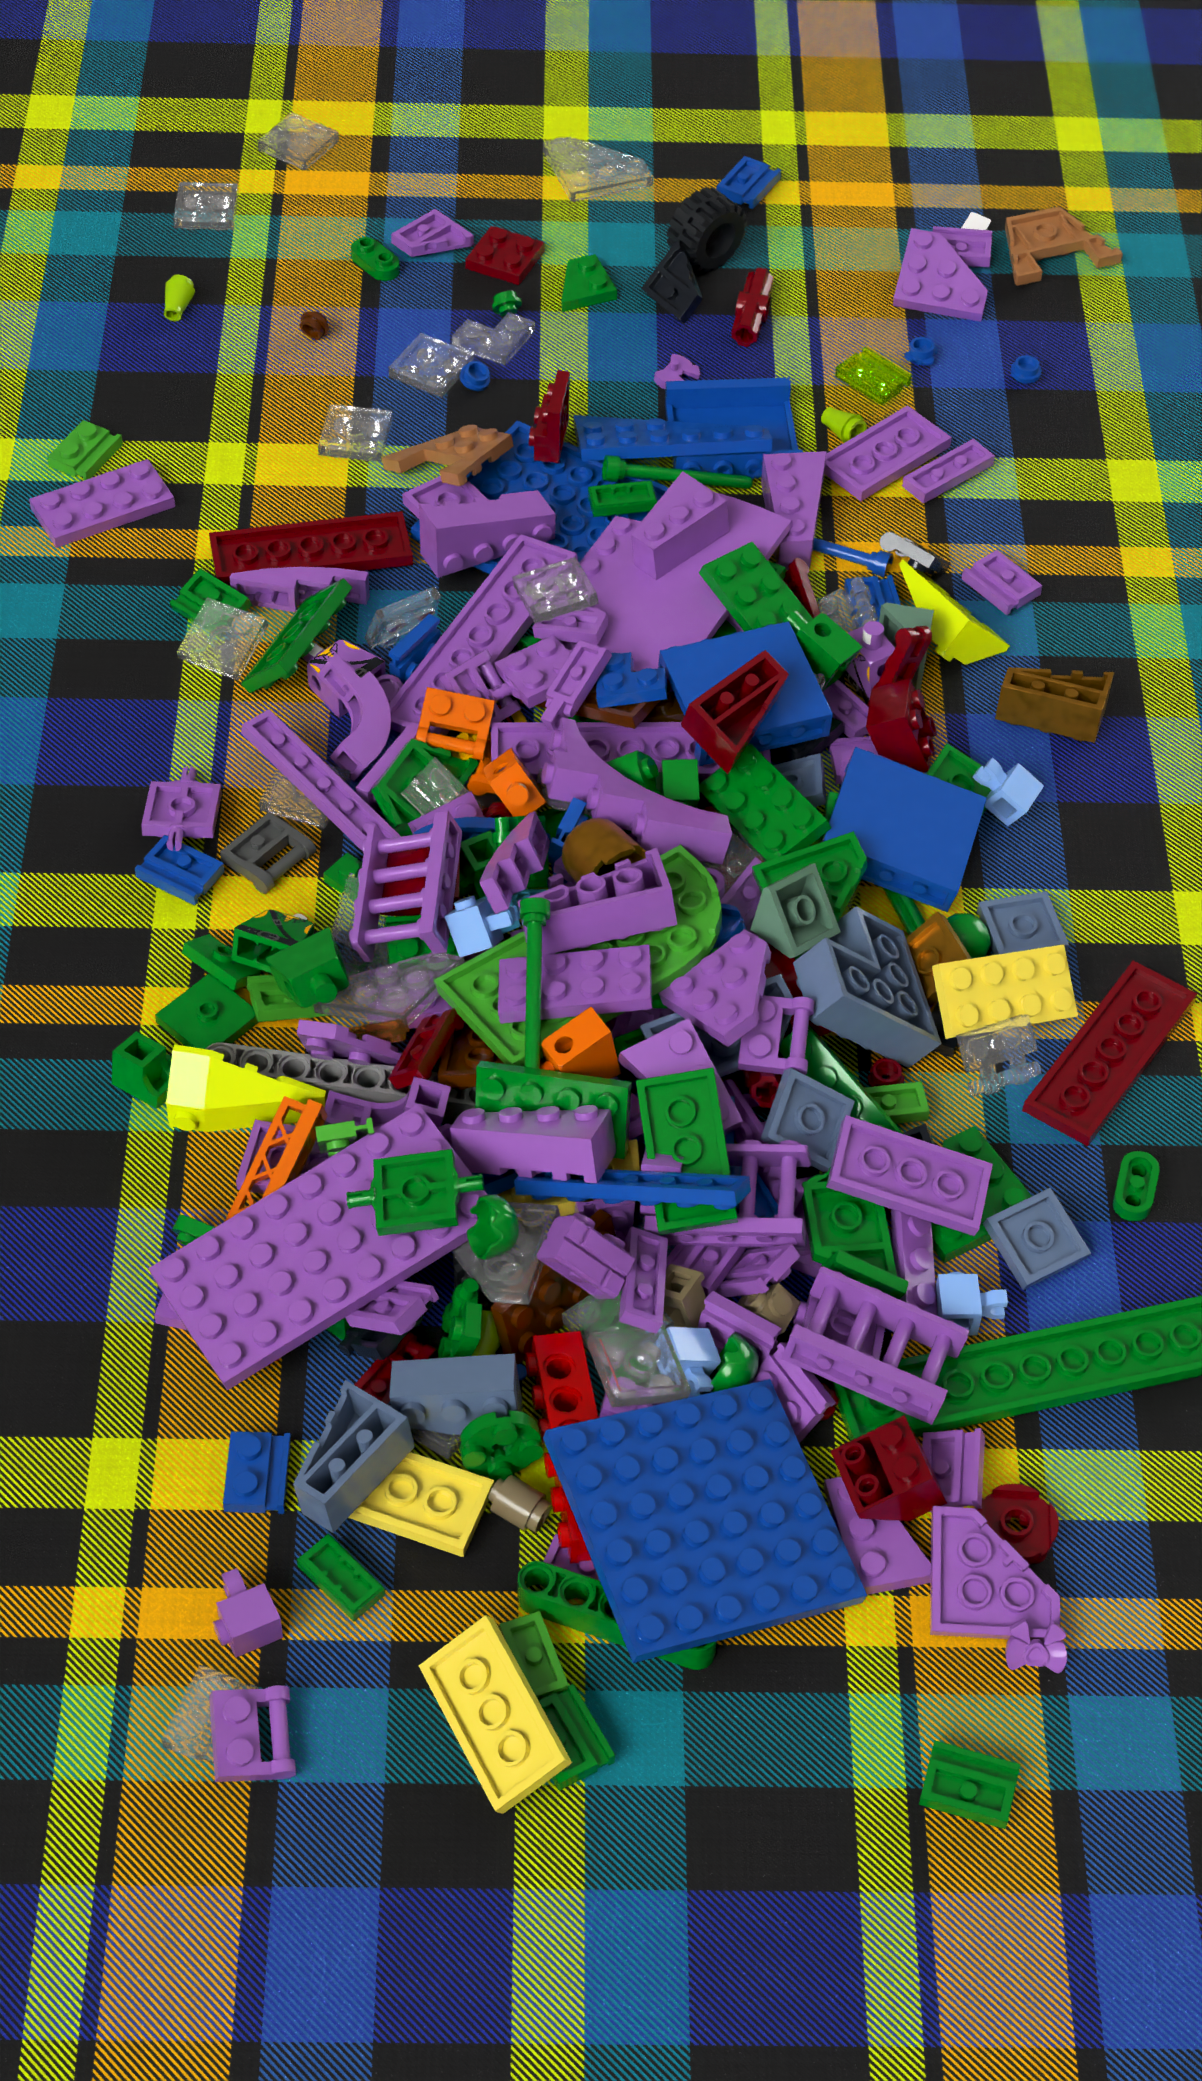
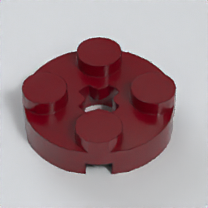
M1022 1484L1000 1485L993 1489L992 1494L986 1496L984 1500L982 1498V1508L976 1510L987 1520V1524L1003 1541L1006 1540L1028 1564L1041 1563L1046 1559L1048 1552L1054 1546L1058 1534L1059 1520L1055 1508L1051 1503L1048 1506L1045 1500L1039 1497L1040 1492L1032 1487ZM1015 1517L1019 1518V1523L1027 1526V1529L1013 1531L1006 1524H1010L1011 1518Z

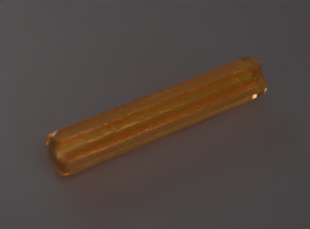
M401 1019L347 1027L349 1032L357 1035L356 1039L362 1040V1036L368 1034L391 1043L406 1040V1032L410 1031L408 1024L403 1025Z

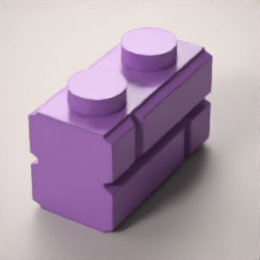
M574 1213L571 1216H559L554 1219L547 1233L548 1237L543 1241L537 1253V1259L597 1299H614L617 1297L625 1282L624 1278L629 1274L635 1261V1256L624 1250L626 1244L616 1236L610 1234L602 1235L593 1229L595 1222L585 1215Z

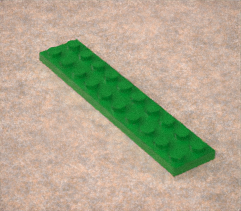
M1202 1296L965 1345L957 1358L949 1355L945 1358L935 1385L948 1391L932 1425L833 1381H830V1385L836 1393L839 1402L838 1408L849 1439L852 1441L903 1415L906 1416L916 1436L919 1437L927 1432L947 1431L1202 1375ZM930 1353L901 1359L898 1369L920 1378Z

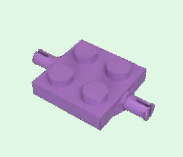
M552 635L494 662L497 674L505 683L487 690L490 700H494L496 703L511 695L522 700L528 708L548 699L545 695L572 650L565 648Z
M188 766L182 769L180 780L171 782L151 781L141 824L142 836H157L161 838L164 835L168 836L166 846L171 851H174V845L176 851L181 849L183 837L195 839L213 838L222 796L221 784L195 781L197 771L192 766H190L189 774Z

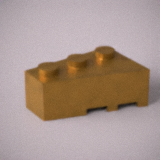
M1008 667L1001 686L995 719L1005 721L1011 725H1022L1038 729L1044 733H1055L1072 737L1078 741L1095 743L1107 706L1114 672H1104L1103 677L1083 676V671L1072 670L1071 676L1051 675V669Z

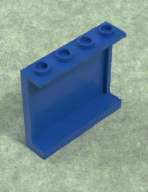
M790 378L666 381L665 412L667 421L733 426L760 425L768 428L772 437V451L672 456L673 468L761 478L763 454L803 452L802 449L798 450L792 417Z
M789 621L660 650L658 669L665 668L668 681L684 716L689 703L766 650L787 671L789 676L778 699L748 745L752 744L759 752L829 736L833 713ZM696 742L694 757L698 760V766L716 763Z
M855 747L844 772L846 773L829 819L831 829L824 834L821 842L854 831L867 857L868 867L861 879L948 912L959 891L987 797Z

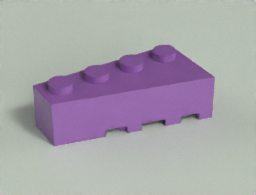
M826 451L763 454L761 487L766 510L792 520V528L774 551L776 564L786 567V570L789 569V564L795 558L802 559L810 569L824 481Z
M538 490L501 494L499 499L487 500L485 496L475 497L473 502L459 504L457 500L444 501L443 506L432 507L430 503L419 504L420 552L437 578L504 556L520 534L543 542L555 539L556 514Z
M654 848L646 851L645 859L632 864L629 859L615 863V870L604 875L597 876L592 872L581 876V880L570 888L561 884L527 897L544 898L550 901V919L546 921V926L542 927V955L555 954L575 948H586L592 944L614 939L621 940L631 935L649 931H660L666 927L677 925L672 889L658 849ZM521 900L517 901V902H518V907H519V912H520V901H521ZM521 919L527 944V927L523 925V920Z
M594 1105L580 1106L575 1110H560L556 1106H546L537 1111H522L519 1107H509L499 1112H485L481 1108H472L463 1111L450 1127L453 1150L472 1173L501 1175L509 1169H515L519 1177L533 1178L536 1174L542 1172H552L553 1180L568 1181L571 1178L570 1174L584 1176V1183L597 1184L616 1154L611 1109H598Z

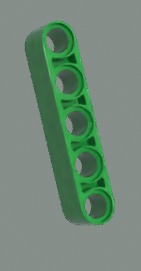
M541 1561L529 1562L521 1568L518 1574L517 1599L523 1611L529 1614L540 1611L543 1619L626 1647L615 1618L608 1616L612 1610L599 1580ZM531 1585H541L545 1589L542 1591H532L528 1587ZM573 1598H579L584 1600L585 1603L573 1605L568 1601ZM717 1641L657 1658L689 1669H705L715 1659Z

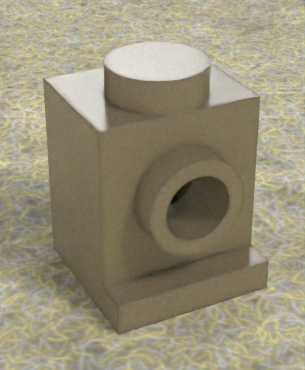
M670 1264L667 1267L663 1324L672 1327H698L701 1312L705 1308L704 1301L706 1299L704 1289L701 1286V1282L705 1278L703 1272Z
M779 1283L769 1286V1290L766 1293L741 1296L737 1303L738 1305L782 1328L780 1334L785 1332L801 1304Z

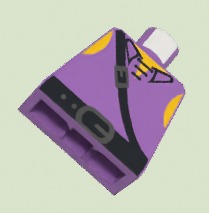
M869 621L863 627L848 632L863 648L843 673V676L866 704L870 700L871 689L879 682L886 668V660L895 649L883 634L884 626L877 621Z
M338 640L325 650L314 643V648L303 657L308 662V685L327 707L340 718L348 712L346 706L317 676L326 662L337 653L344 661L352 665L355 673L360 678L371 671L377 679L382 675H386L385 661L346 640Z

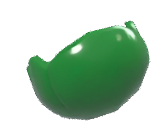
M955 913L947 918L972 959L987 955L991 947L990 934L986 925L977 916L969 913Z
M496 1194L480 1196L476 1206L470 1209L472 1214L477 1215V1222L467 1230V1238L472 1251L478 1259L486 1260L504 1255L516 1245L519 1235V1222L514 1208L505 1198Z
M733 1332L719 1354L721 1362L716 1367L718 1373L711 1379V1384L714 1387L711 1392L751 1384L758 1372L759 1355L757 1350L745 1338Z

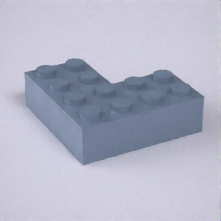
M856 906L838 921L840 933L829 939L825 937L793 962L797 975L796 983L803 997L811 998L815 1002L814 1013L809 1016V1020L814 1025L822 1026L836 1033L841 1038H847L861 1045L866 1050L870 1049L885 1058L893 1059L899 1064L910 1068L941 1045V1041L904 931Z

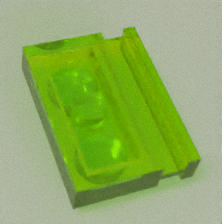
M867 347L862 348L860 354L855 353L836 366L835 377L880 405H883L900 393L902 387L910 386L912 378L911 374Z

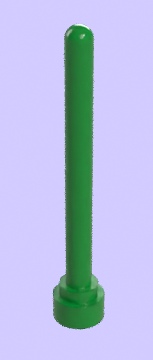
M605 455L602 466V479L609 482H617L618 479L623 480L624 477L674 482L683 471L703 485L749 489L753 485V480L749 476L626 464V461L620 460L619 456Z
M531 897L520 901V919L523 920V925L527 927L525 1067L540 1069L542 927L546 926V921L550 919V901L544 898Z

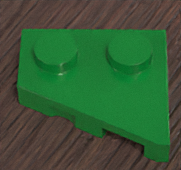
M596 254L568 260L561 299V310L563 312L617 300V289Z

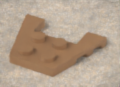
M1061 207L1006 218L1005 231L1016 286L1041 281L1042 270L1036 261L1052 256L1068 255L1071 252L1084 250L1096 268L1121 263L1123 255L1121 250L1116 247L1113 250L1107 247L1103 237L1098 234H1089L1085 231V225Z
M471 424L461 427L459 431L383 456L381 459L384 470L403 473L425 461L448 465L439 470L442 483L462 486L468 482L467 474L472 472V475H477L482 471L481 464L488 459L489 462H494L514 445L511 434L498 432L495 428H478L477 425Z

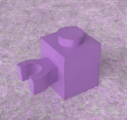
M238 1568L221 1574L225 1584L223 1589L227 1599L216 1603L219 1619L213 1622L220 1644L224 1646L229 1643L235 1658L282 1639L281 1618L265 1584L263 1583L246 1590Z

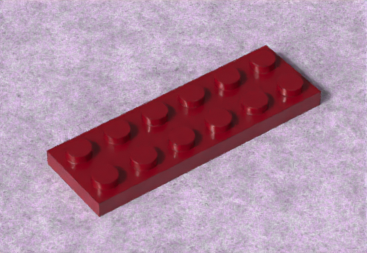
M403 511L209 533L215 577L229 586L231 573L266 568L327 567L365 571L413 565V555Z
M1133 960L1024 1101L1022 1111L1078 1142L1089 1146L1195 1003L1197 993Z

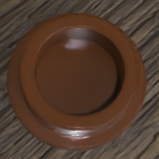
M306 311L301 316L300 329L308 337L319 340L329 332L330 328L323 314L317 311Z

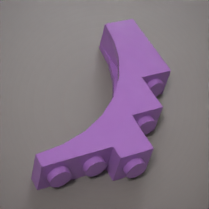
M561 718L558 730H553L550 737L549 749L553 751L551 762H545L542 771L541 781L543 784H546L548 798L571 802L573 797L587 803L586 808L591 810L592 818L608 819L621 829L632 831V835H636L637 843L646 851L657 848L659 854H664L681 844L698 861L723 864L732 837L727 815L701 810L673 801L626 778L605 763L589 747L581 736L575 720Z

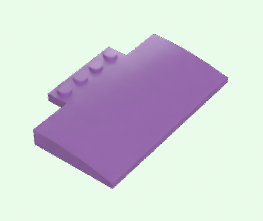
M717 493L727 500L730 531L658 580H655L634 565L631 534L642 521L615 516L559 589L563 590L564 597L573 602L578 598L586 602L588 606L596 607L607 613L609 625L598 646L607 648L610 653L622 654L631 652L634 671L646 668L658 669L660 650L700 642L704 639H712L730 614L699 574L702 566L752 541L764 557L769 560L792 528V520L762 507ZM560 641L565 648L572 651L577 644L576 642Z

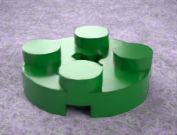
M509 1410L510 1417L499 1418L496 1417L495 1412H492L470 1422L460 1435L461 1445L459 1450L465 1468L477 1475L488 1476L489 1479L494 1480V1483H496L499 1478L506 1480L513 1473L524 1469L533 1461L540 1459L543 1456L544 1450L538 1424L533 1417L524 1412Z

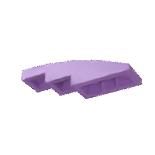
M285 567L231 573L230 587L247 596L253 606L296 612L298 605L302 604L306 598L342 578L352 587L344 598L347 602L367 605L370 597L369 572L327 567Z
M535 811L529 813L501 843L485 867L479 881L495 914L509 909L512 895L525 890L530 875L544 868L550 840Z

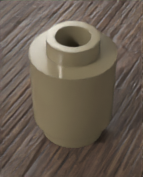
M510 1475L506 1480L499 1478L488 1496V1500L492 1502L490 1511L523 1531L530 1529L537 1533L552 1509V1504L545 1500V1494L513 1475Z

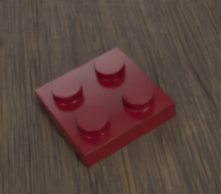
M491 226L465 259V269L520 285L545 252V242Z

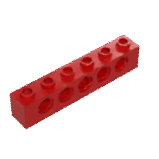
M581 1331L533 1336L532 1352L525 1353L527 1376L535 1377L536 1385L531 1387L532 1403L534 1410L541 1409L542 1419H538V1428L543 1444L545 1443L543 1436L546 1430L598 1418ZM544 1453L547 1478L554 1477L555 1487H551L552 1509L554 1513L560 1512L562 1522L557 1523L560 1548H567L570 1564L590 1561L591 1557L549 1453Z

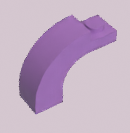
M336 653L326 662L317 676L344 703L350 714V735L338 745L330 755V758L354 782L368 769L385 747L390 734L391 713L386 694L371 671L360 678L355 673L352 665L344 661Z
M414 1076L408 1094L402 1099L390 1103L365 1101L329 1090L324 1107L327 1113L324 1125L354 1120L355 1126L367 1124L366 1118H372L373 1128L376 1130L419 1103L435 1126L439 1127L444 1117L451 1087Z

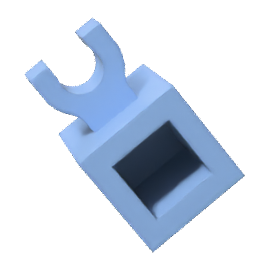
M993 757L987 762L985 767L981 766L972 777L979 784L991 789L987 796L985 807L1007 827L1027 813L1044 787L1041 782L1019 763L1004 773L1001 765Z
M475 896L456 901L454 903L455 909L444 916L459 957L493 948L504 939L501 928L511 926L515 921L520 920L516 905L495 914L487 898L476 901Z
M962 1272L938 1274L935 1287L939 1317L953 1321L957 1325L970 1331L969 1335H978L982 1316L990 1319H1004V1307L1008 1305L1006 1290H991L980 1293L978 1274H964Z
M668 1327L650 1349L661 1383L682 1384L684 1399L698 1396L700 1392H710L714 1387L709 1376L721 1362L710 1329Z

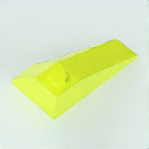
M902 559L899 566L915 606L934 610L931 627L932 641L938 645L935 651L949 662L955 658L966 665L1007 651L1010 645L986 624L981 623L972 616L967 608L951 598L944 589L926 574Z
M174 1044L166 1100L168 1121L171 1127H177L184 1131L212 1132L253 1127L255 1119L272 1122L284 1096L306 1104L308 1099L323 1104L325 1107L327 1100L326 1090L286 1076H279L276 1079L267 1077L257 1072L258 1066L247 1062L244 1068L223 1061L224 1054L213 1050ZM289 1109L283 1124L298 1122L301 1113Z

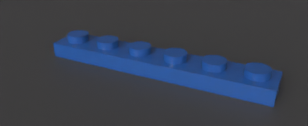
M606 1169L597 1184L584 1183V1176L570 1174L571 1178L568 1181L553 1180L552 1172H542L536 1174L533 1178L518 1176L514 1179L516 1195H531V1198L535 1200L567 1197V1200L571 1202L585 1201L590 1198L603 1199V1202L608 1204H616L628 1200L639 1201L644 1206L666 1202L676 1203L678 1207L682 1208L704 1204L714 1205L715 1209L727 1210L736 1207L751 1192L750 1177L737 1175Z

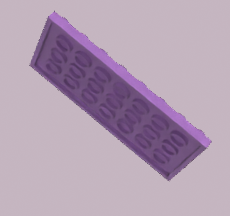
M419 1103L374 1130V1134L364 1136L148 1268L153 1279L227 1391L468 1241L467 1230L477 1222V1215L472 1214L470 1209L476 1206L480 1196L487 1195L482 1190L461 1193L458 1203L459 1226L379 1236L376 1230V1217L372 1205L348 1208L347 1192L370 1190V1185L374 1178V1159L447 1149L453 1150ZM453 1150L458 1177L473 1176Z

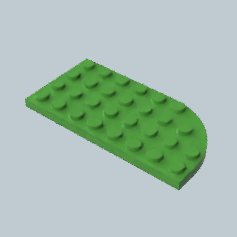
M680 844L660 855L672 889L677 925L666 927L660 931L644 932L621 940H609L592 944L586 948H575L555 954L649 945L651 952L652 996L669 987L676 978L684 976L710 953L716 943L722 923V908L717 885L709 871ZM524 931L433 981L435 989L452 1008H455L457 1014L504 1064L525 1067V1021L500 1024L498 1016L499 959L527 957V944ZM624 1012L598 1015L606 1023ZM575 1017L541 1020L540 1060L544 1058L541 1048L542 1041Z

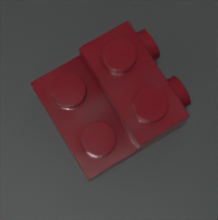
M557 370L555 382L549 383L547 394H544L541 407L536 406L534 425L536 427H531L529 434V446L534 447V460L559 463L569 423L570 372Z

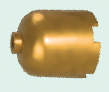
M592 818L583 821L568 834L562 848V862L568 874L577 883L581 880V876L592 872L597 876H601L614 871V864L629 859L632 864L645 859L646 850L612 821Z

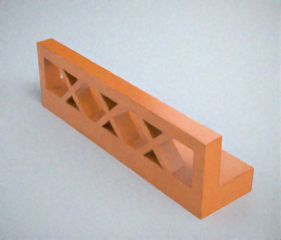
M286 1096L283 1097L225 1221L254 1204L250 1193L254 1183L270 1178L261 1198L263 1199L300 1176L317 1140L315 1126L324 1125L327 1119V1113L323 1104L308 1099L306 1104H303ZM289 1109L301 1113V1116L294 1131L287 1134L283 1122ZM279 1130H281L283 1136L276 1139ZM286 1143L285 1150L277 1167L271 1169L267 1160L270 1149ZM264 1164L267 1171L260 1173V1170ZM247 1198H248V1201H249V1204H250V1205L243 1208V1206H244V1204H245V1202H246V1200H247Z

